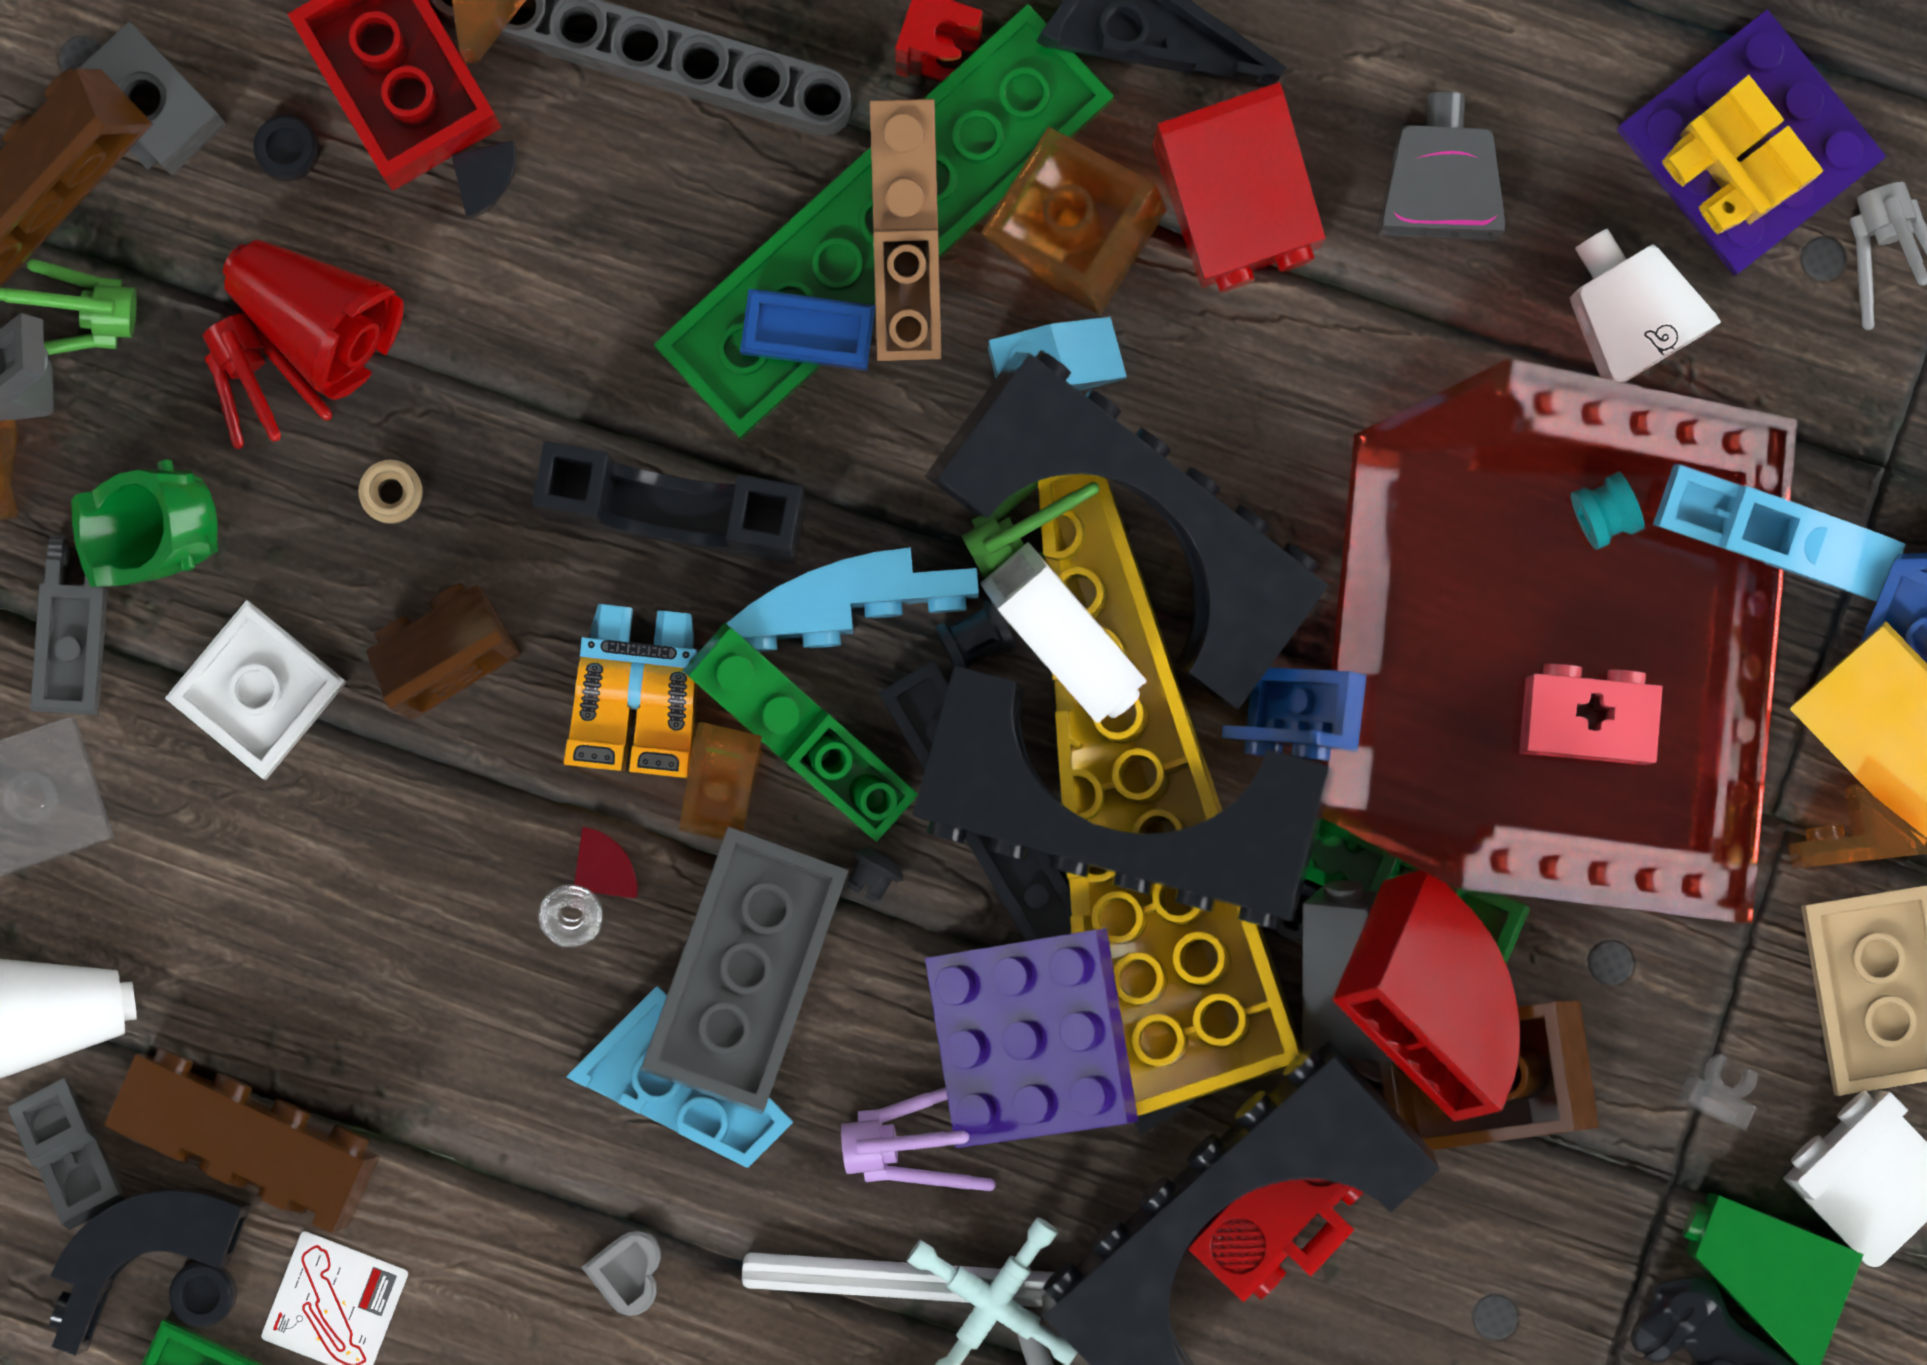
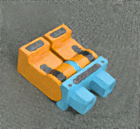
M598 604L591 625L590 638L582 637L575 699L563 765L626 771L632 710H636L634 743L631 749L629 772L691 778L697 684L682 670L699 652V650L693 649L694 628L692 615L657 610L654 645L631 643L633 608Z

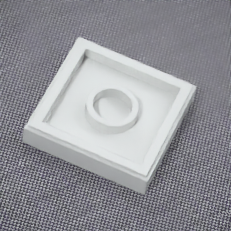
M246 600L165 699L258 776L266 780L340 692L347 681L254 604Z

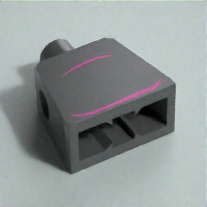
M1457 92L1428 93L1426 126L1408 125L1401 128L1397 136L1378 224V236L1498 241L1504 233L1505 216L1492 130L1482 128H1464V94Z

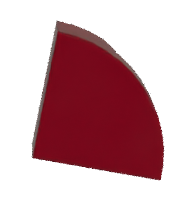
M582 826L573 890L638 899L637 874L623 848L608 835Z

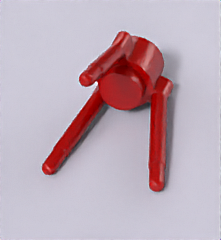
M246 313L229 316L215 323L203 333V339L210 351L204 359L214 377L225 424L228 428L231 444L235 449H241L244 446V439L228 374L231 379L240 378L269 439L276 442L281 438V432L274 420L273 413L253 373L265 364V360L261 355L263 353L267 355L322 420H331L333 413L319 397V394L259 328L255 329Z

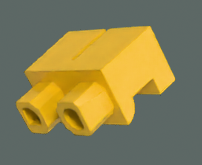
M1750 75L1735 85L1703 114L1695 118L1680 134L1682 139L1662 160L1663 166L1682 187L1706 169L1721 189L1698 207L1704 219L1717 234L1739 225L1744 220L1749 225L1810 184L1824 171L1789 125L1743 161L1738 162L1737 159L1771 134L1784 121L1783 117Z

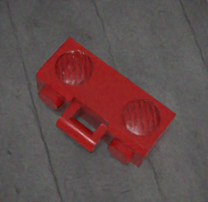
M1298 1179L1273 1183L1241 1196L1220 1210L1201 1228L1187 1249L1240 1300L1245 1302L1252 1293L1259 1300H1262L1286 1275L1287 1272L1280 1264L1287 1256L1312 1277L1355 1231L1333 1207L1340 1200L1350 1206L1364 1192L1345 1184L1319 1179ZM1318 1213L1327 1223L1300 1249L1292 1240Z

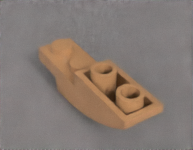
M934 99L870 100L877 361L941 359Z

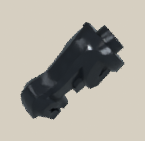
M1703 1276L1675 1278L1654 1285L1652 1300L1638 1317L1630 1334L1631 1344L1635 1351L1640 1350L1645 1355L1642 1358L1652 1363H1663L1677 1351L1685 1348L1691 1356V1365H1796L1780 1351L1743 1329L1728 1314L1719 1288L1714 1281Z

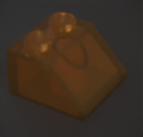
M1048 127L981 233L984 238L1048 288L1101 316L1167 210L1155 183Z

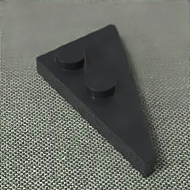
M1064 0L1036 40L1037 43L1047 48L1264 87L1277 83L1287 69L1285 65L1191 0Z

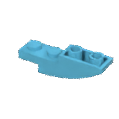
M1673 464L1653 523L1655 526L1876 602L1880 597L1898 554H1903L1906 545L1890 537L1817 510L1679 464Z
M911 547L864 554L817 568L776 587L749 604L726 624L759 653L778 650L777 639L802 638L803 648L840 646L842 634H854L852 608H864L865 618L903 615V604L928 603L929 613H951L967 610L966 600L978 599L979 596L977 568L913 573Z

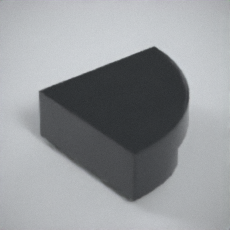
M513 140L452 155L468 220L491 210L510 185L517 165V152Z

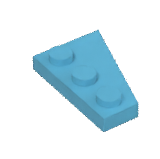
M656 986L566 1078L584 1087H588L618 1102V1104L638 1114H642L748 1168L794 1121L770 1097L764 1112L760 1114L641 1071L640 1068L667 996L659 986Z

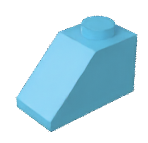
M1111 317L1053 323L989 340L988 353L995 378L998 377L1015 352L1031 353L1036 357L1038 352L1042 350L1053 356L1071 371V375L1066 381L1078 391L1127 379Z

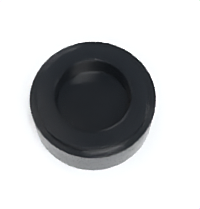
M279 115L270 118L262 124L254 138L253 147L257 162L267 174L281 181L301 179L308 175L318 162L320 154L318 138L312 128L304 120L296 116Z
M195 1262L181 1269L172 1280L169 1290V1301L173 1312L184 1323L195 1327H207L223 1320L232 1311L237 1297L236 1284L230 1272L225 1267L218 1269L202 1262Z

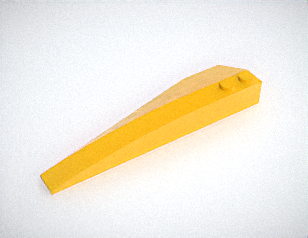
M1066 474L1038 481L1040 510L1091 482L1099 485L1097 494L1041 526L1043 554L1045 555V562L1146 679V682L1138 688L1140 692L1138 699L1129 709L1114 718L1107 715L1099 723H1096L1052 672L1056 698L1055 718L1062 804L1074 814L1094 824L1128 833H1166L1202 823L1223 810L1109 481L1103 477L1089 474ZM1091 866L1087 878L1067 873L1072 916H1070L1071 934L1107 928L1138 1116L1285 1070L1290 1062L1302 1052V1045L1262 926L1238 920L1240 907L1215 901L1212 912L1196 909L1174 902L1177 894L1175 889L1152 884L1150 895L1112 885L1115 873Z

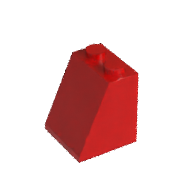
M1280 82L1157 124L1152 149L1201 289L1217 284L1219 292L1230 291L1255 280L1253 271L1276 263L1279 272H1284L1315 260L1313 251L1321 248L1326 237Z

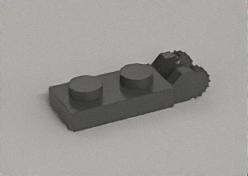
M50 535L45 581L39 584L30 708L33 712L99 716L108 589L104 588V586H90L86 575L84 586L64 585L67 577L70 547L66 535Z

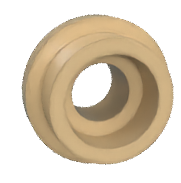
M383 460L369 467L363 474L359 483V500L363 509L375 520L387 524L400 523L413 516L420 507L423 498L422 482L415 470L406 463L398 460ZM389 481H397L403 488L401 499L393 504L384 503L380 496L381 488Z

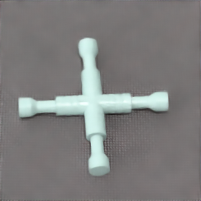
M1037 1217L1028 1229V1239L1016 1257L1010 1256L990 1285L962 1266H959L957 1269L939 1258L934 1248L921 1239L916 1243L906 1261L919 1270H929L948 1282L946 1288L975 1306L973 1312L970 1313L968 1319H966L963 1326L957 1332L958 1341L947 1357L939 1359L935 1365H961L971 1349H978L996 1321L1004 1324L1026 1340L1032 1337L1050 1349L1053 1357L1064 1365H1069L1078 1352L1062 1336H1058L1040 1324V1317L1012 1300L1014 1294H1016L1019 1287L1030 1274L1031 1269L1029 1265L1041 1248L1049 1246L1057 1235L1058 1231L1055 1227Z

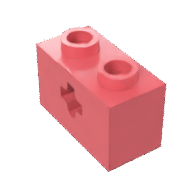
M1544 664L1543 674H1532L1526 677L1519 754L1645 766L1656 763L1663 686L1645 684L1646 673L1627 670H1607V680L1581 678L1582 667ZM1592 697L1594 698V707L1598 710L1606 711L1605 720L1593 724L1591 730H1589L1588 720L1584 717L1576 716L1577 707L1589 703Z

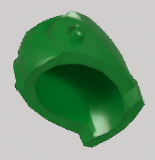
M165 459L157 463L158 470H135L119 473L101 483L92 491L76 494L71 500L72 526L77 553L89 585L92 587L120 586L158 580L180 571L193 570L195 565L217 553V511L211 492L202 478L193 475V470H174L172 461Z

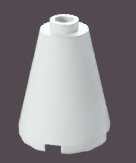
M0 959V1079L124 1035V1021L137 1019L132 981L120 983L118 970Z

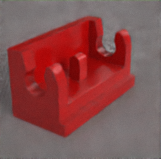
M911 0L895 47L896 74L908 78L911 72L937 82L945 80L954 69L941 67L937 63L936 58L943 61H953L961 57V52L974 53L978 50L982 38L983 11L952 0Z

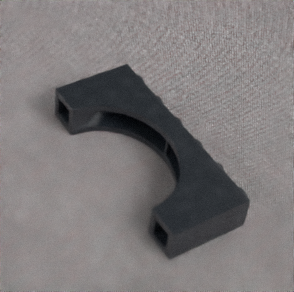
M1042 350L1038 352L1036 357L1031 353L1015 352L924 477L974 515L989 518L999 505L1020 489L1049 477L1066 474L1100 476L1116 482L1141 497L1165 520L1176 536L1187 560L1192 579L1193 615L1191 627L1181 654L1173 667L1221 704L1239 709L1329 586L1313 573L1318 567V563L1290 543H1287L1281 549L1265 536V533L1270 528L1269 525L1249 509L1238 505L1233 511L1218 500L1215 496L1220 491V487L1206 475L1191 466L1184 473L1166 459L1171 449L1156 436L1143 428H1140L1134 434L1119 423L1116 419L1120 415L1121 410L1110 400L1092 389L1085 396L1066 381L1071 375V371L1053 356Z
M954 666L913 816L929 822L926 834L961 844L964 843L967 832L990 838L988 851L1025 861L1028 849L1053 856L1050 868L1085 878L1088 877L1090 866L1115 873L1112 885L1150 895L1152 884L1177 890L1174 902L1208 912L1213 911L1215 901L1240 907L1238 920L1275 930L1278 918L1291 922L1294 921L1334 776V770L1330 766L1267 750L1262 765L1248 788L1235 802L1214 817L1195 826L1166 833L1139 834L1109 829L1085 820L1071 812L1057 800L1039 778L1028 756L1022 734L1021 712L1025 688L1011 680Z
M1330 1041L1325 1043L1318 1051L1310 1047L1290 1062L1284 1071L1286 1079L1267 1095L1264 1091H1259L1240 1107L1235 1115L1238 1122L1220 1138L1216 1134H1211L1203 1139L1189 1154L1187 1161L1190 1165L1172 1181L1168 1177H1163L1156 1181L1140 1198L1139 1204L1141 1208L1126 1222L1122 1223L1119 1219H1116L1103 1228L1091 1243V1247L1094 1250L1076 1266L1072 1262H1067L1049 1277L1043 1286V1290L1046 1292L1042 1295L1043 1317L1089 1365H1194V1362L1181 1347L1172 1329L1169 1319V1298L1176 1269L1183 1254L1193 1238L1215 1214L1231 1202L1258 1188L1273 1183L1298 1179L1327 1180L1354 1187L1368 1194L1392 1212L1440 1170L1433 1150Z

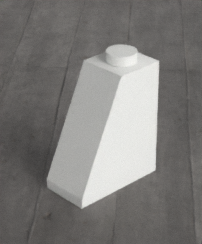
M1029 542L980 583L998 611L1096 723H1099L1107 715L1111 718L1121 715L1135 703L1140 695L1138 688L1146 682V679Z

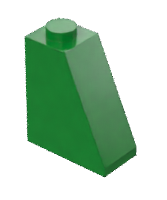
M1708 1192L1704 1204L1696 1201L1686 1219L1682 1236L1690 1241L1685 1252L1783 1355L1796 1365H1821L1864 1254Z

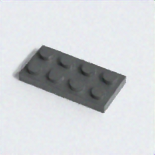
M728 827L640 1070L762 1114L767 1105L849 870Z

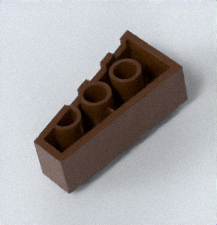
M158 1047L154 1056L148 1053L135 1055L104 1124L105 1127L175 1160L187 1162L188 1158H192L200 1162L198 1169L223 1183L240 1188H246L248 1184L259 1188L257 1194L262 1197L261 1201L282 1211L288 1212L290 1210L299 1214H305L307 1210L316 1213L312 1225L331 1234L349 1227L380 1158L379 1155L366 1150L370 1139L339 1125H334L331 1133L307 1124L311 1113L280 1099H275L272 1108L248 1098L252 1091L251 1086L224 1074L217 1073L213 1082L193 1074L190 1070L194 1062L170 1050Z

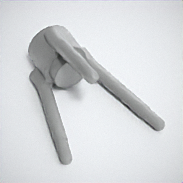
M1906 182L1887 184L1863 193L1857 197L1861 214L1849 219L1856 238L1859 299L1862 326L1865 330H1871L1875 325L1871 236L1875 235L1878 245L1900 241L1917 283L1921 286L1927 285V271L1913 237L1915 233L1927 255V225L1922 217L1917 199L1911 200Z

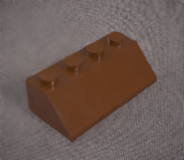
M68 69L61 73L45 90L44 95L48 100L33 116L28 114L20 118L3 136L2 140L6 143V146L0 151V288L153 125L102 69H76L75 71Z

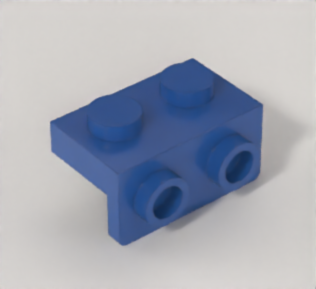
M1269 667L1250 693L1247 726L1223 725L1222 738L1245 742L1243 754L1265 757L1267 750L1282 753L1283 747H1292L1291 756L1326 762H1330L1331 750L1358 752L1366 674L1351 671Z

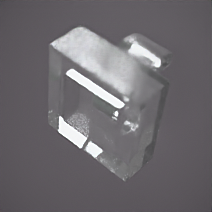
M1715 1054L1706 1064L1704 1073L1706 1081L1700 1078L1688 1077L1677 1100L1735 1129L1746 1131L1757 1107L1739 1098L1745 1097L1753 1091L1758 1079L1757 1072L1746 1069L1742 1074L1740 1082L1733 1087H1728L1722 1082L1720 1076L1727 1057Z

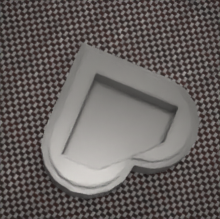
M642 1230L629 1231L621 1235L581 1268L616 1311L627 1316L639 1315L647 1311L657 1295V1283L652 1274L659 1267L662 1258L661 1247L657 1239L650 1233Z

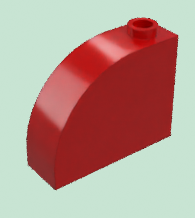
M1431 867L1384 880L1332 1000L1454 1122L1502 1111L1517 1069L1520 1026L1511 977L1497 944L1478 916Z

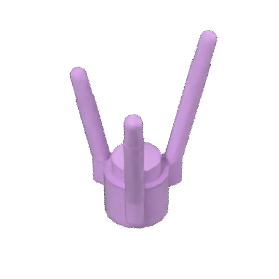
M946 1087L881 1109L858 1111V1122L841 1124L842 1153L846 1174L864 1173L865 1182L892 1180L992 1191L996 1186L995 1181L990 1178L887 1166L890 1163H898V1151L963 1144L969 1140V1134L963 1130L896 1136L894 1124L882 1125L884 1122L948 1100Z

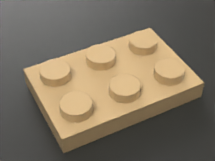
M1927 885L1802 905V916L1834 1095L1841 1096L1859 1093L1864 1090L1872 1091L1926 1082Z

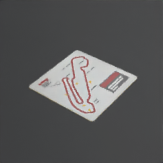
M304 1231L300 1234L263 1329L262 1339L328 1365H373L408 1277V1272L400 1267Z

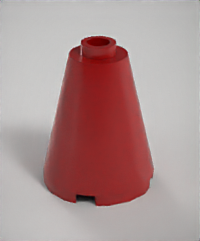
M261 239L254 240L247 245L241 244L229 254L223 266V275L225 276L224 289L227 294L318 393L324 394L332 400L350 395L368 380L373 372L364 366L376 350L385 356L387 355L402 323L404 303L400 297L395 295L397 292L392 290L390 286Z

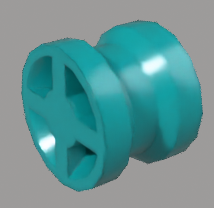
M1619 471L1607 476L1603 485L1591 490L1582 487L1571 492V501L1578 522L1587 540L1595 550L1609 545L1612 537L1618 533L1625 532L1632 535L1645 529L1643 514L1635 494L1626 478Z

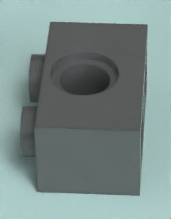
M130 21L78 68L102 69L132 102L135 96L143 90L154 89L160 92L161 99L157 110L151 115L146 116L153 125L129 149L148 170L159 162L172 176L226 125L219 114Z

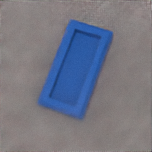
M749 289L740 353L741 355L868 371L876 305Z

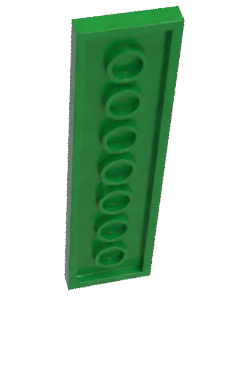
M1029 4L1020 10L924 98L934 99L939 259L1114 99V95L1074 52L1043 47L1036 42L1047 23ZM871 147L653 344L657 351L740 441L823 366L741 355L740 349L748 290L757 289L876 305Z

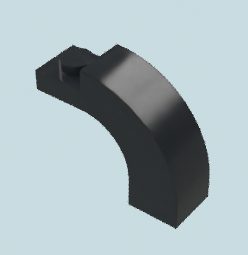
M170 1188L134 1196L102 1211L71 1239L58 1258L50 1277L74 1285L72 1293L66 1291L61 1293L51 1315L49 1327L57 1330L51 1347L75 1356L88 1351L114 1281L131 1261L144 1253L156 1251L172 1252L218 1269L229 1265L251 1204L211 1190Z

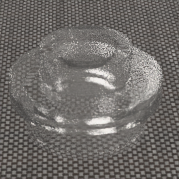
M567 884L558 886L545 895L540 905L538 919L542 931L552 942L562 947L572 948L590 942L598 934L603 921V909L599 899L590 890L579 885ZM564 907H574L579 909L583 916L577 920H569L561 914L560 910Z

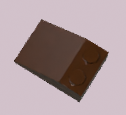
M458 583L429 601L433 611L411 623L408 616H403L374 634L379 643L366 650L382 697L390 710L414 720L522 655L485 592L477 584L466 590L463 583Z
M1580 1000L1555 1001L1517 1007L1520 1026L1518 1064L1511 1090L1502 1111L1454 1122L1396 1063L1379 1061L1385 1101L1432 1150L1599 1128Z

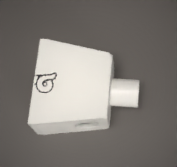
M1607 228L1575 248L1593 280L1577 289L1570 297V301L1602 383L1608 392L1710 332L1721 323L1716 313L1655 245H1651L1626 259Z

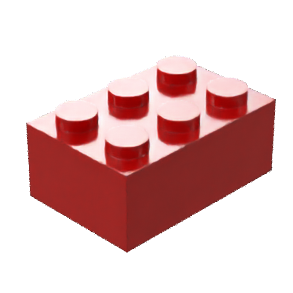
M310 0L287 14L373 162L392 191L502 128L428 0Z

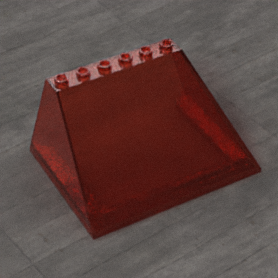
M1510 359L1489 367L1354 434L1332 670L1366 674L1358 752L1331 750L1330 762L1323 761V765L1330 766L1334 770V776L1322 818L1454 888L1752 924L1784 570L1655 526L1653 523L1673 464L1683 465L1790 501L1797 420ZM1619 471L1626 478L1635 494L1643 514L1645 529L1632 535L1625 532L1618 533L1612 537L1609 545L1595 550L1587 540L1578 522L1571 501V492L1582 487L1591 490L1603 485L1607 476ZM1544 664L1582 667L1581 678L1607 680V670H1627L1646 673L1645 684L1663 686L1656 763L1645 766L1519 754L1526 677L1532 674H1543ZM1592 697L1589 703L1577 707L1576 716L1584 717L1588 720L1589 730H1591L1593 724L1605 720L1606 711L1596 709L1594 707V698Z

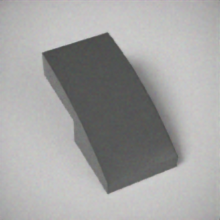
M63 1078L7 1107L28 1160L38 1168L59 1221L64 1227L71 1230L96 1217L109 1207L126 1200L100 1140L68 1080Z

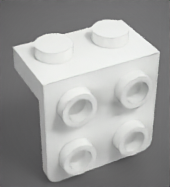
M1864 1090L1850 1100L1837 1115L1841 1122L1824 1139L1817 1135L1808 1141L1791 1159L1795 1167L1783 1177L1793 1190L1850 1249L1864 1254L1862 1262L1871 1267L1883 1265L1927 1222V1142L1902 1117L1908 1111L1891 1092L1873 1090L1870 1094Z

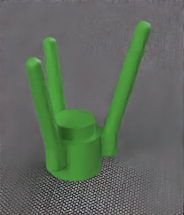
M30 259L27 262V268L30 271L91 290H82L81 296L0 288V301L79 311L80 328L91 329L92 333L44 341V347H46L48 355L93 347L116 349L118 337H133L137 307L136 289L122 287V279L100 278L53 263Z
M1037 481L1007 498L989 518L978 516L971 520L975 528L961 536L984 579L1024 546L1021 537L1094 496L1099 491V485L1091 482L1013 525L1009 517L998 522L1038 487ZM1043 552L1039 553V555L1045 560V555L1043 554Z

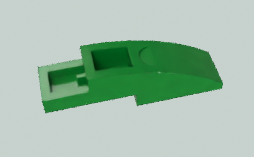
M726 623L720 627L682 670L875 842L883 836L918 796V793Z

